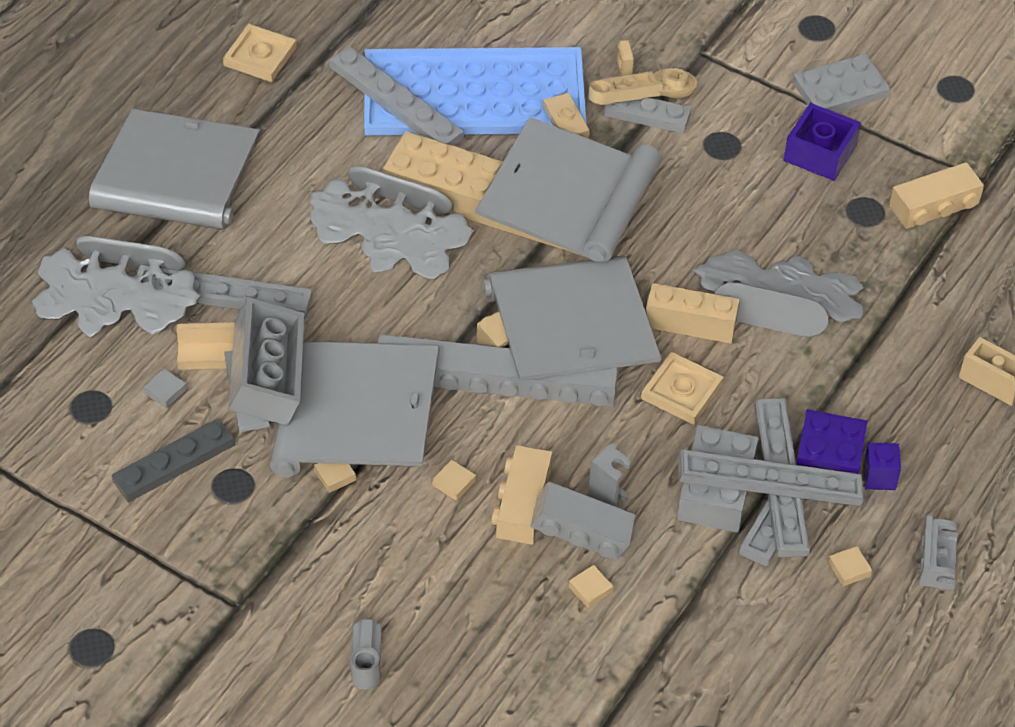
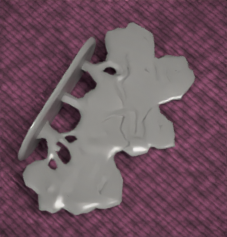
M354 166L349 169L351 181L363 190L351 191L349 185L343 179L336 178L328 181L322 191L310 194L311 199L309 202L314 207L310 218L312 219V224L317 228V235L321 243H340L356 234L363 235L364 241L361 244V248L364 254L371 258L369 264L373 273L393 269L399 259L406 258L413 272L428 279L437 278L440 274L450 269L449 256L445 251L451 248L466 246L473 232V229L467 226V221L463 214L455 213L445 217H437L435 213L447 214L453 210L452 202L444 194L430 187L366 167ZM345 193L351 194L350 197L346 199L343 198V195ZM376 194L394 200L395 203L389 208L378 206L374 202L372 195ZM362 196H365L361 204L356 206L349 205V202L355 197L361 199ZM368 200L371 201L372 206L370 208L365 205ZM402 203L422 210L417 214L411 213ZM427 217L432 219L430 225L425 224Z
M82 236L77 238L76 247L89 258L80 261L74 257L70 250L64 248L55 252L52 256L43 257L38 275L49 284V288L41 291L33 299L32 303L36 308L35 313L40 318L60 319L74 310L77 311L79 314L77 326L90 338L99 332L103 325L109 326L120 320L121 312L124 310H131L137 325L149 334H155L164 329L169 323L176 322L182 318L186 307L196 304L200 294L193 289L195 276L189 270H182L185 267V260L174 251L154 245ZM99 261L119 265L102 269L99 268ZM84 265H89L86 272L82 273L81 268ZM126 265L134 267L146 265L149 266V271L141 276L133 277L126 274L125 267ZM160 268L174 269L180 271H176L174 274L168 276L165 273H163ZM156 274L155 279L161 278V289H156L152 284V276ZM148 276V281L141 283V280ZM166 279L172 280V284L170 286L167 285Z
M734 250L723 255L708 258L706 264L698 265L693 270L702 277L701 285L705 289L715 291V295L740 299L737 322L799 336L812 337L819 335L826 329L829 323L828 315L839 322L850 321L853 318L861 319L864 307L849 297V295L856 294L864 289L855 276L836 272L818 276L814 273V265L800 256L790 258L788 262L779 261L771 264V269L763 270L752 257L740 250Z

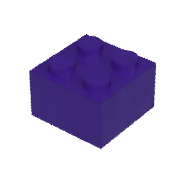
M809 103L787 137L784 161L835 181L857 146L861 122Z
M807 409L796 465L859 474L868 420Z

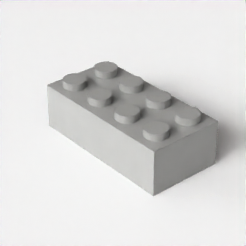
M250 297L246 298L235 320L228 410L288 425L300 403L304 313Z

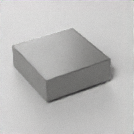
M163 369L143 388L144 394L165 408H168L187 390V384L166 369Z

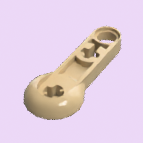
M668 68L656 71L655 73L651 71L592 81L589 86L588 98L591 102L600 105L661 95L673 99H681L690 96L696 90L698 81L689 72L678 68Z

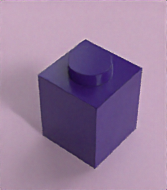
M868 442L863 463L865 489L896 490L901 472L898 443Z

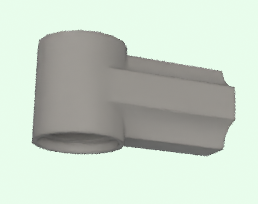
M361 619L360 622L353 626L352 654L350 657L351 679L356 687L364 690L376 687L381 679L382 625L374 622L373 619Z

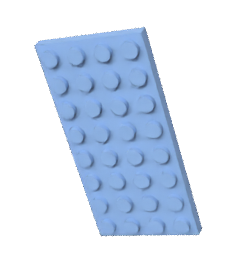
M581 47L365 49V58L463 130L464 135L520 134L529 117L552 125L543 109V99L565 93L570 94L586 123ZM364 94V135H403L405 131L417 134Z

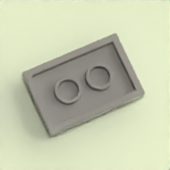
M866 53L793 74L792 83L807 105L813 103L836 113L888 98L891 91Z

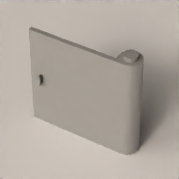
M132 109L92 182L89 192V205L91 208L225 229L226 225H231L234 214L233 208H230L229 200L257 142L260 129Z
M529 117L476 208L475 214L573 251L593 261L606 262L610 260L657 171L662 157L655 148L647 145L638 146L632 156Z
M625 255L611 257L606 262H596L591 259L491 272L487 274V279L482 280L484 296L489 297L491 302L496 301L519 381L661 362V356Z
M303 342L300 403L288 425L280 423L277 425L270 462L272 471L280 477L289 478L300 472L302 462L423 467L439 346Z

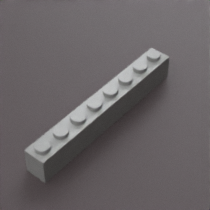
M379 335L378 344L439 346L434 383L436 388L501 394L509 397H528L537 400H556L566 403L593 404L595 406H614L618 368L519 381L510 348Z

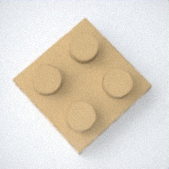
M248 24L223 57V64L225 67L273 82L297 48L296 39Z
M671 352L643 389L641 399L694 425L723 385L724 377Z

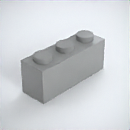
M548 481L537 496L530 527L541 531L545 535L555 536L568 541L574 546L584 547L597 552L603 557L618 560L630 546L635 514Z

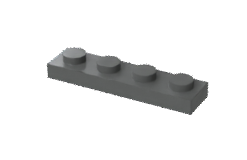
M217 418L111 475L112 481L129 503L235 446L234 437Z

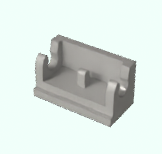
M611 443L591 460L588 496L619 508L618 497L626 502L627 493L619 487L623 475L618 471V463H621L627 469H630L631 463L625 455L617 450V446Z
M926 516L921 539L919 585L954 590L956 584L955 571L958 533L942 529L957 530V523L950 520L936 519L933 516Z

